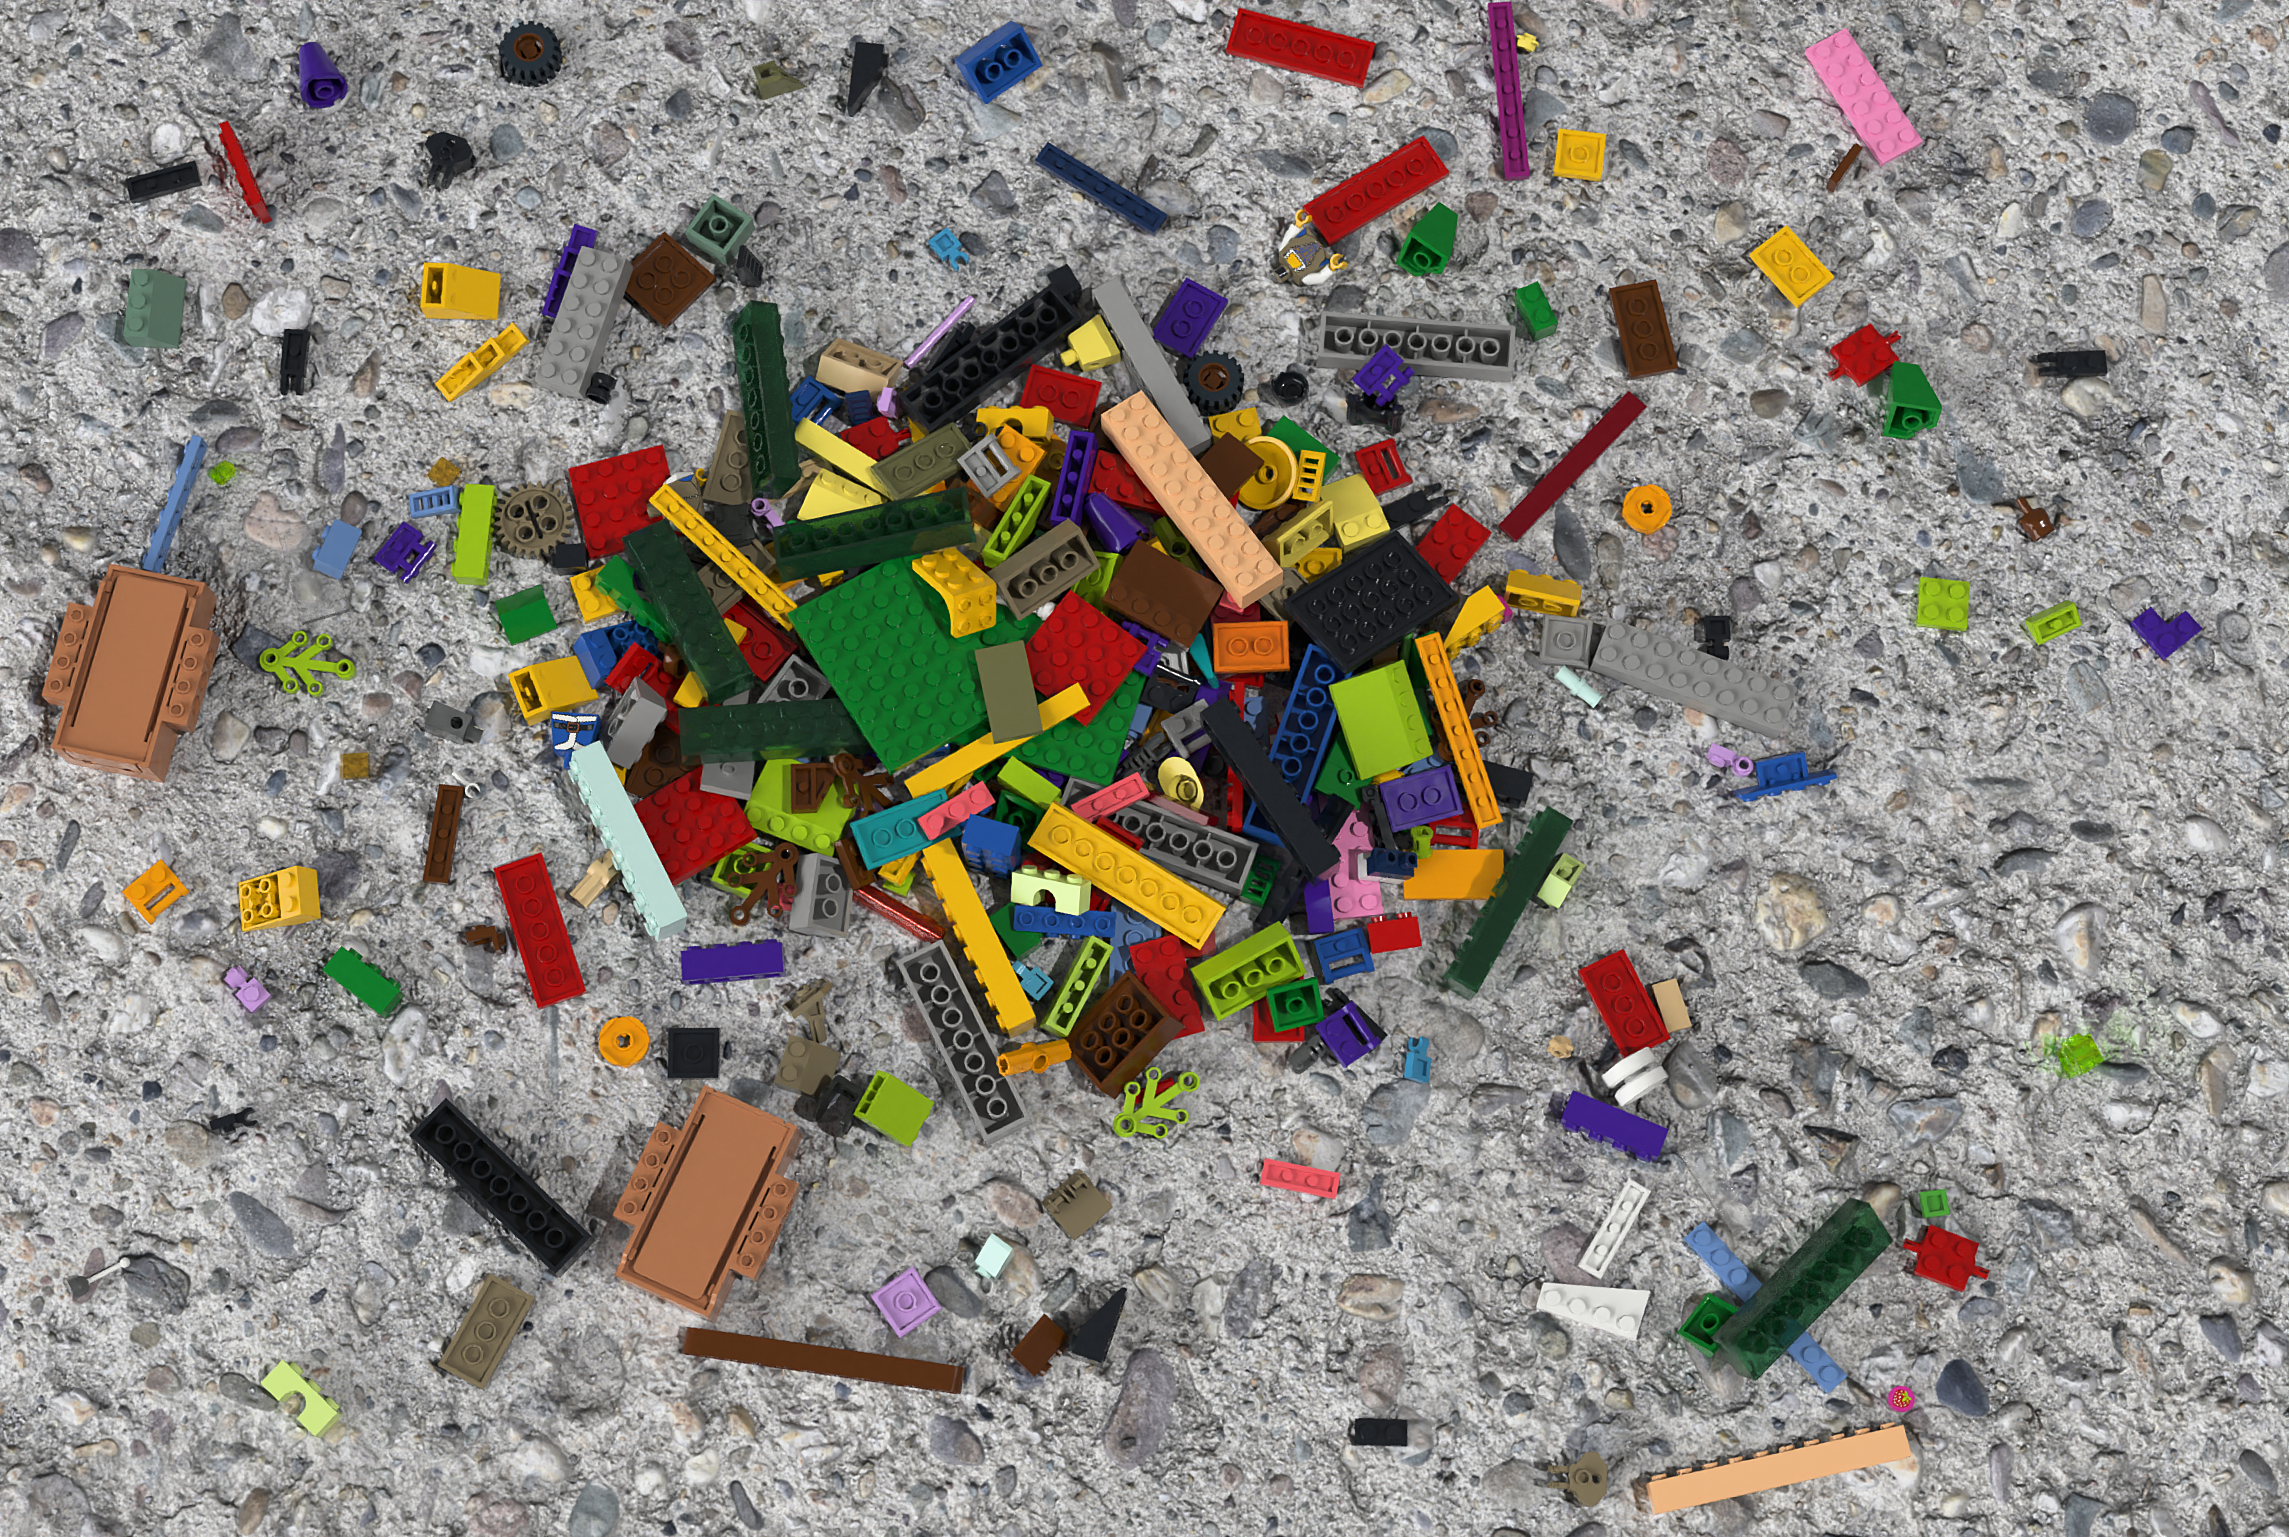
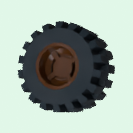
M528 21V24L524 25V22H519L518 27L515 28L514 25L510 27V33L505 32L503 35L504 40L500 42L501 49L499 51L508 76L514 78L517 84H520L522 81L525 87H529V83H533L534 87H539L538 82H543L545 85L548 83L547 78L550 77L553 80L556 77L555 71L559 72L561 69L560 63H562L563 58L557 37L548 26L545 28L543 23L538 22L535 25L534 21Z
M1213 350V354L1204 351L1203 356L1197 354L1194 356V362L1190 360L1187 364V369L1184 370L1183 384L1189 393L1187 398L1191 404H1196L1199 412L1202 411L1205 417H1208V414L1215 416L1221 412L1222 414L1228 413L1229 409L1233 411L1236 408V404L1240 403L1243 394L1244 373H1242L1241 365H1236L1237 360L1234 357L1229 359V354L1223 352L1222 355L1218 354L1219 350Z

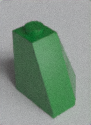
M1438 202L1409 231L1395 263L1413 276H1423L1425 273H1433V275L1442 274L1452 254L1458 214Z
M1894 361L1889 377L1883 436L1907 440L1914 437L1915 432L1924 428L1929 430L1937 426L1942 411V404L1919 364Z

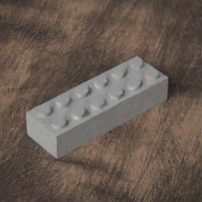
M581 246L534 378L541 388L581 400H587L586 393L588 388L592 386L593 375L597 372L634 268L627 258Z

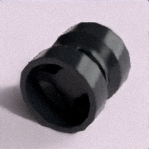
M595 372L592 378V387L588 388L586 397L596 403L608 405L611 399L610 392L615 388L617 380L605 373Z

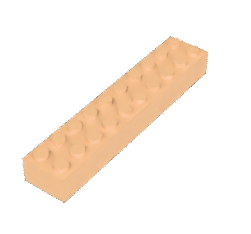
M1142 390L1101 414V429L1229 592L1241 610L1283 584V570Z

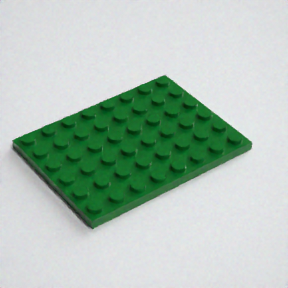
M916 545L787 613L788 620L889 775L989 721L974 650L983 649L984 647L975 633L958 638L951 635L950 613L944 598L912 569V560L923 557Z
M996 604L995 625L974 633L984 648L1023 640L1024 645H1026L1045 621L1042 620V617L1032 613L1019 621L1009 607ZM1133 670L1087 728L1071 716L1046 730L1044 734L1030 739L1001 757L1010 759L1013 756L1023 764L1102 787L1112 785L1148 676ZM1034 688L1037 705L1048 700L1047 697ZM990 722L984 723L950 743L964 747L991 732Z

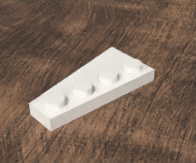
M1544 1282L1535 1308L1635 1341L1650 1291Z

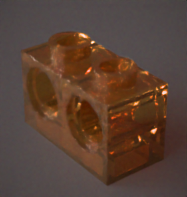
M958 478L954 479L942 496V499L949 507L986 530L1000 512L993 502Z

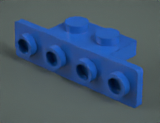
M1801 750L1754 761L1758 785L1734 791L1735 796L1740 800L1751 802L1757 800L1758 796L1761 795L1778 796L1782 794V791L1788 789L1792 791L1804 790L1807 788L1806 785L1810 784L1818 786L1831 783L1830 780L1837 779V774L1831 769L1808 773L1805 752Z
M1015 906L1014 930L1044 932V937L1059 938V934H1069L1070 939H1084V935L1099 937L1115 936V912L1088 910L1077 916L1058 912L1054 907Z

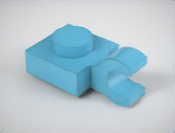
M1018 960L1012 965L1015 974L1023 979L1020 983L1022 989L1037 1003L1055 983L1036 966L1030 971Z

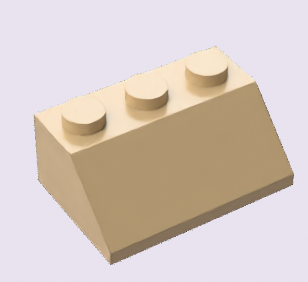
M837 337L821 354L815 380L822 382L827 387L844 390L846 393L869 390L871 402L877 404L878 396L882 394L883 387L894 388L904 361Z

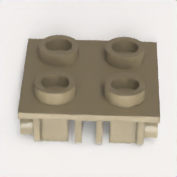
M1080 1169L1041 1202L1074 1241L1113 1208L1093 1185L1090 1178Z

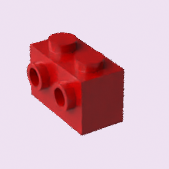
M1411 911L1396 913L1397 918L1388 920L1386 915L1371 917L1372 922L1366 923L1371 953L1376 954L1422 946L1417 915L1412 916Z

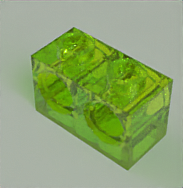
M2077 1033L2067 1038L2066 1041L2060 1044L2062 1048L2055 1052L2069 1080L2093 1070L2104 1061L2090 1033L2084 1036L2081 1033Z

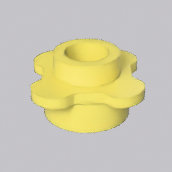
M1523 33L1522 36L1517 35L1518 42L1516 46L1522 50L1534 53L1535 48L1539 47V43L1536 41L1537 38L1530 34Z

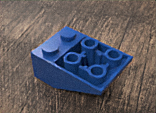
M636 620L582 633L575 642L573 649L591 689L608 686L604 681L633 642H636L663 661L664 655L657 649L658 641L654 632L647 626L644 627ZM649 662V664L646 666L644 670L648 669V667L651 665V662Z

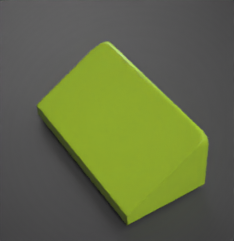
M2065 600L2025 619L2026 625L2037 645H2041L2082 625L2076 604L2069 600Z

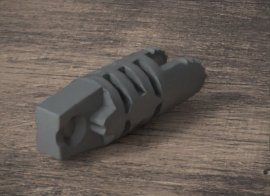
M1159 731L1122 762L1123 765L1116 771L1117 778L1122 780L1136 772L1142 775L1155 762H1158L1174 749L1171 741H1167L1159 746L1165 738L1162 731Z
M1318 1031L1312 1034L1310 1039L1308 1038L1305 1043L1301 1044L1289 1056V1062L1293 1066L1295 1073H1303L1318 1058H1321L1323 1053L1328 1051L1329 1046Z

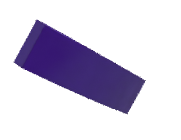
M574 224L568 246L564 247L559 267L555 268L543 307V315L556 318L581 246L594 249L599 231Z
M1328 879L1314 888L1308 882L1303 893L1309 935L1334 933Z

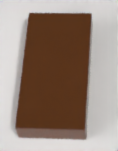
M1857 143L1853 144L1829 178L1826 186L1827 190L1832 193L1835 192L1859 158L1863 149L1862 146Z

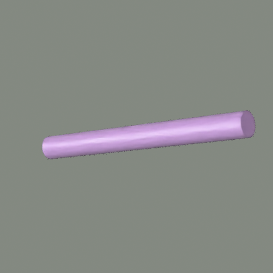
M968 295L904 362L907 368L911 369L976 302L971 295Z

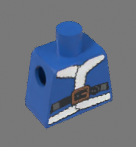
M551 711L553 751L556 756L564 757L563 769L570 770L569 762L571 761L573 751L597 742L602 725V720L598 714Z

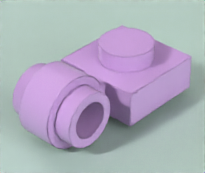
M883 387L882 394H879L877 399L878 411L886 418L898 420V416L902 414V409L899 406V394L893 388Z
M759 497L752 501L750 507L753 516L758 519L765 518L767 520L765 527L773 537L775 535L781 537L788 533L787 527L774 510L771 509L767 499Z
M1715 743L1711 744L1705 757L1715 766H1732L1733 773L1740 778L1749 776L1753 770V762L1749 757L1737 756L1734 751ZM1739 765H1744L1746 769H1742Z
M240 965L236 968L233 966L226 973L227 976L224 980L233 989L241 988L235 995L253 1014L273 997L255 977L248 982L246 979L249 977V974Z

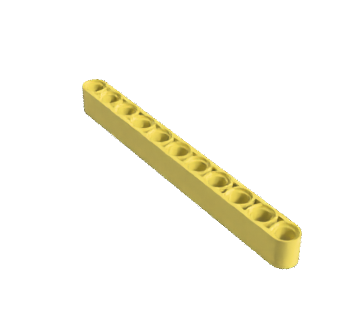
M802 418L790 436L793 442L873 492L888 498L889 502L938 532L940 530L943 531L950 539L954 538L958 545L984 560L983 549L993 533L925 491L897 505L871 472V466L877 464V461L809 419Z

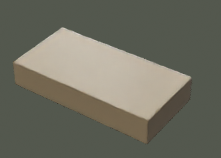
M1676 978L1652 985L1651 989L1662 1022L1668 1033L1671 1034L1691 1028L1692 1024Z

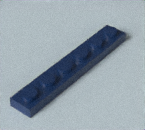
M1049 142L1046 143L1035 159L1037 166L1152 236L1156 235L1167 219L1165 212Z

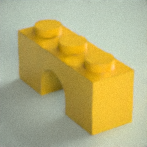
M986 406V408L977 409L976 422H983L988 426L987 435L991 433L995 435L998 427L1007 424L1012 428L1016 426L1023 427L1022 435L1036 445H1051L1054 417L1046 407L1034 406L1033 409H1023L1020 406H1010L1009 408ZM982 425L977 427V433L981 434L984 430ZM986 436L978 437L977 440L980 442Z

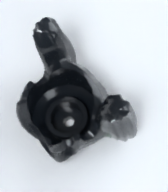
M1363 392L1361 400L1352 393H1349L1345 398L1348 423L1353 426L1364 423L1375 424L1384 427L1394 435L1401 431L1402 415L1405 410L1403 405H1399L1398 396L1395 394V397L1390 402L1387 401L1382 407L1374 401L1378 397L1374 393L1368 396Z

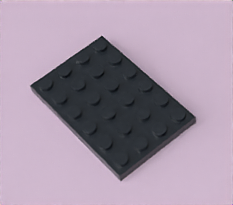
M1395 530L1283 600L1282 607L1343 674L1347 675L1458 604L1460 597L1411 544Z

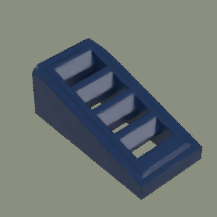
M869 390L845 394L852 427L875 419Z

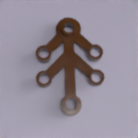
M1479 679L1469 680L1463 689L1466 696L1463 704L1468 718L1476 700H1479L1485 693V685ZM1473 685L1477 686L1479 691L1475 690ZM1434 709L1429 714V722L1434 725L1440 739L1437 747L1438 755L1443 761L1454 762L1453 753L1447 748L1450 745L1441 718L1440 720L1434 718V714L1440 717L1438 709ZM1487 711L1482 717L1469 720L1472 730L1482 727H1493L1498 721V715L1494 711ZM1486 716L1491 717L1493 722H1489ZM1479 731L1474 736L1478 748L1485 747L1490 741L1489 735L1484 731ZM1479 736L1484 739V743L1478 740Z
M840 753L834 757V770L842 777L846 795L843 797V804L848 809H852L860 804V798L855 792L854 781L858 786L864 808L860 813L861 819L867 817L868 814L870 816L877 813L873 808L871 797L885 810L904 803L903 801L893 803L874 786L880 785L882 788L893 785V774L889 775L885 771L878 775L863 776L857 771V769H862L864 772H870L876 769L877 761L873 756L855 759L850 754Z
M784 842L779 844L774 852L762 854L747 852L744 854L742 860L748 868H754L761 863H774L767 871L741 875L737 872H732L728 875L727 882L732 888L758 883L743 904L735 906L731 910L730 920L732 923L739 927L749 924L751 921L750 911L766 890H768L769 898L767 913L772 918H779L783 914V907L779 901L776 877L783 869L785 884L782 891L784 895L788 898L797 896L799 889L795 884L793 866L799 859V851L795 845ZM786 850L790 851V857L783 859L782 853ZM749 856L755 857L753 864H747L746 860ZM734 876H738L740 879L736 885L731 883V879ZM790 885L794 886V893L787 894V887ZM779 906V912L775 915L772 914L771 908ZM738 911L744 912V917L741 920H737L735 917Z

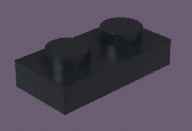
M1355 1419L1354 1446L1407 1447V1420Z

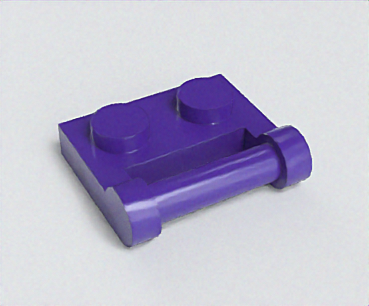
M1354 1001L1349 1002L1315 1026L1344 1069L1382 1043L1378 1036H1374L1360 1016ZM1345 1015L1349 1016L1367 1044L1361 1046L1342 1017Z

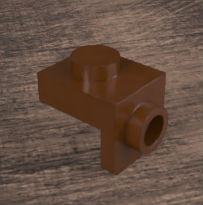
M477 925L472 927L471 931L465 932L467 943L471 947L493 942L495 952L498 955L504 954L502 947L506 946L503 931L499 932L495 925L489 927Z

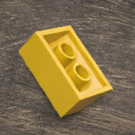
M1522 569L1509 570L1503 599L1509 607L1541 614L1575 618L1580 604L1582 585H1577V582L1568 579L1563 581L1554 580L1553 577L1545 574L1538 576L1530 575L1529 572Z

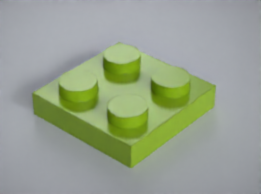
M1920 577L1916 627L1965 632L1968 624L1970 582Z

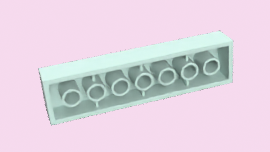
M600 740L573 751L571 761L569 762V776L574 784L578 783L581 789L579 792L580 798L584 805H589L592 811L590 813L591 820L595 827H600L603 833L601 840L606 849H611L614 855L612 862L617 871H622L625 877L622 879L628 893H633L636 899L633 901L639 915H644L647 921L644 925L649 936H654L656 941L659 942L684 931L688 915Z

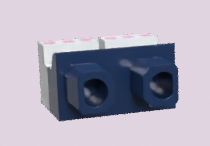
M1374 847L1371 853L1357 855L1358 879L1401 884L1414 877V869L1418 866L1417 854L1413 852Z

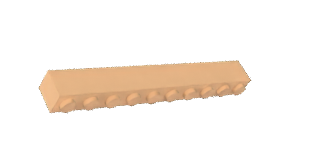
M1895 1422L1879 1425L1880 1430L1870 1432V1428H1864L1854 1431L1855 1436L1845 1438L1844 1433L1830 1436V1442L1821 1444L1819 1439L1804 1442L1803 1448L1794 1449V1445L1778 1448L1779 1453L1769 1455L1768 1450L1754 1453V1459L1744 1461L1743 1456L1727 1460L1728 1465L1718 1467L1717 1462L1702 1465L1703 1470L1693 1472L1692 1468L1677 1471L1678 1476L1668 1478L1666 1473L1652 1476V1482L1647 1483L1646 1487L1653 1515L1909 1458L1912 1455L1904 1425L1896 1427Z

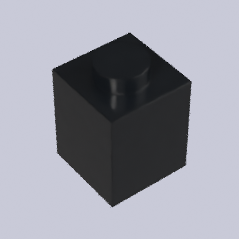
M1068 264L1046 275L1047 285L1052 284L1070 305L1076 303L1082 296V287Z
M585 543L555 545V553H552L551 556L552 567L557 569L560 576L578 575L589 571V553Z

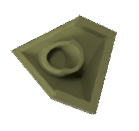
M775 60L752 67L762 100L808 87L777 66Z

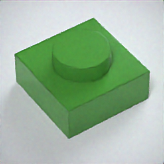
M1946 1189L1918 1193L1923 1219L1950 1215Z

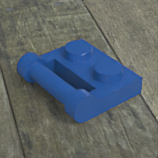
M809 375L778 412L779 415L797 427L802 418H807L825 398L828 403L812 420V422L821 426L836 408L839 409L843 401Z
M1362 927L1313 941L1326 985L1333 984L1334 980L1354 974L1375 971ZM1362 955L1363 962L1333 971L1330 970L1329 964Z

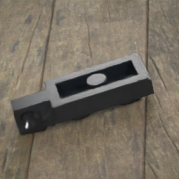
M962 321L957 328H954L948 334L925 368V371L930 373L971 342L969 338L976 330V327L971 322Z
M1376 784L1360 788L1362 801L1369 804L1370 811H1367L1370 824L1372 826L1375 825L1377 835H1374L1377 848L1396 850L1383 802H1381Z

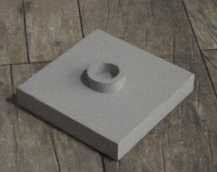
M1544 614L1539 664L1565 665L1566 667L1588 669L1593 620Z
M706 748L700 790L749 801L752 791L755 759Z

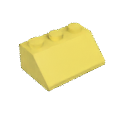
M822 468L813 481L797 518L864 549L883 519L888 498Z
M1325 500L1310 504L1261 540L1263 546L1280 567H1291L1334 535L1333 502Z

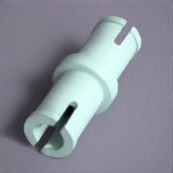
M1565 665L1554 677L1571 689V693L1574 696L1577 694L1590 704L1592 708L1603 697L1602 694H1599L1586 683V679H1580L1566 668Z

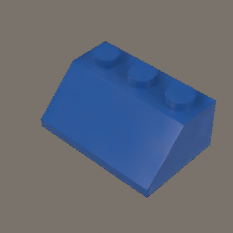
M1012 20L954 59L964 79L984 104L989 103L1043 66L1022 25Z

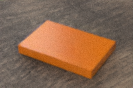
M1288 621L1213 624L1215 674L1290 671Z

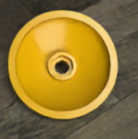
M1269 436L1252 438L1245 442L1244 445L1265 462L1241 488L1239 500L1254 509H1273L1283 504L1293 493L1298 480L1297 460L1290 447L1277 438ZM1271 470H1273L1274 473L1272 478L1269 477V472Z

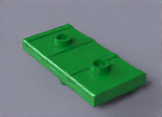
M1340 724L1312 790L1329 799L1335 793L1355 805L1353 811L1357 812L1362 802L1360 788L1368 786L1373 777L1359 781Z

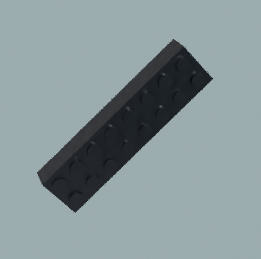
M1050 284L899 395V406L924 436L951 422L956 423L1029 369L1032 364H1036L1067 341L1068 336L1081 327L1082 318L1058 290Z
M1224 696L1200 712V725L1314 888L1339 872L1341 853L1334 844L1329 845L1325 839L1327 834L1319 823L1315 825L1311 819L1313 815L1306 803L1301 804L1296 797L1298 792L1293 784L1285 782L1281 776L1284 773L1276 761L1271 762L1267 756L1269 751L1262 741L1257 742L1253 736L1255 731L1247 720L1243 722L1239 716L1241 711L1234 700L1229 702L1227 697Z
M447 1098L410 1134L428 1154L559 1278L596 1241L594 1237Z

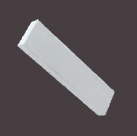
M1630 1178L1627 1180L1577 1267L1595 1278L1601 1279L1650 1195L1651 1190Z

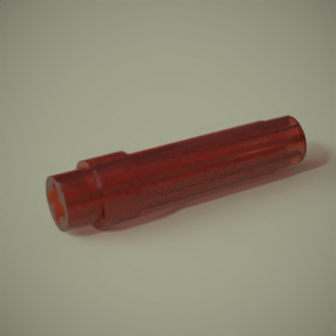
M867 885L853 890V899L911 932L912 936L924 943L928 941L932 944L941 939L943 940L947 933V929L940 926L937 920L926 914L922 915L874 886Z

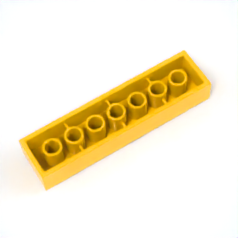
M950 837L923 849L924 858L921 859L923 869L928 879L931 877L934 879L931 881L933 890L938 900H944V903H942L944 913L949 923L952 921L955 923L952 926L959 944L964 943L966 946L963 948L965 957L970 967H976V970H974L975 978L981 990L984 988L987 990L984 993L991 1011H997L998 1013L995 1017L1002 1034L1007 1033L1009 1038L1012 1039L1037 1027L1036 1016Z

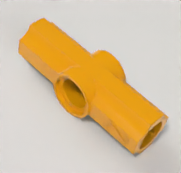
M1065 1039L1040 1045L1027 1042L1019 1050L1003 1053L1001 1056H998L997 1066L999 1073L1004 1077L1030 1070L1040 1074L1047 1070L1050 1065L1066 1062V1060L1071 1059L1072 1051Z

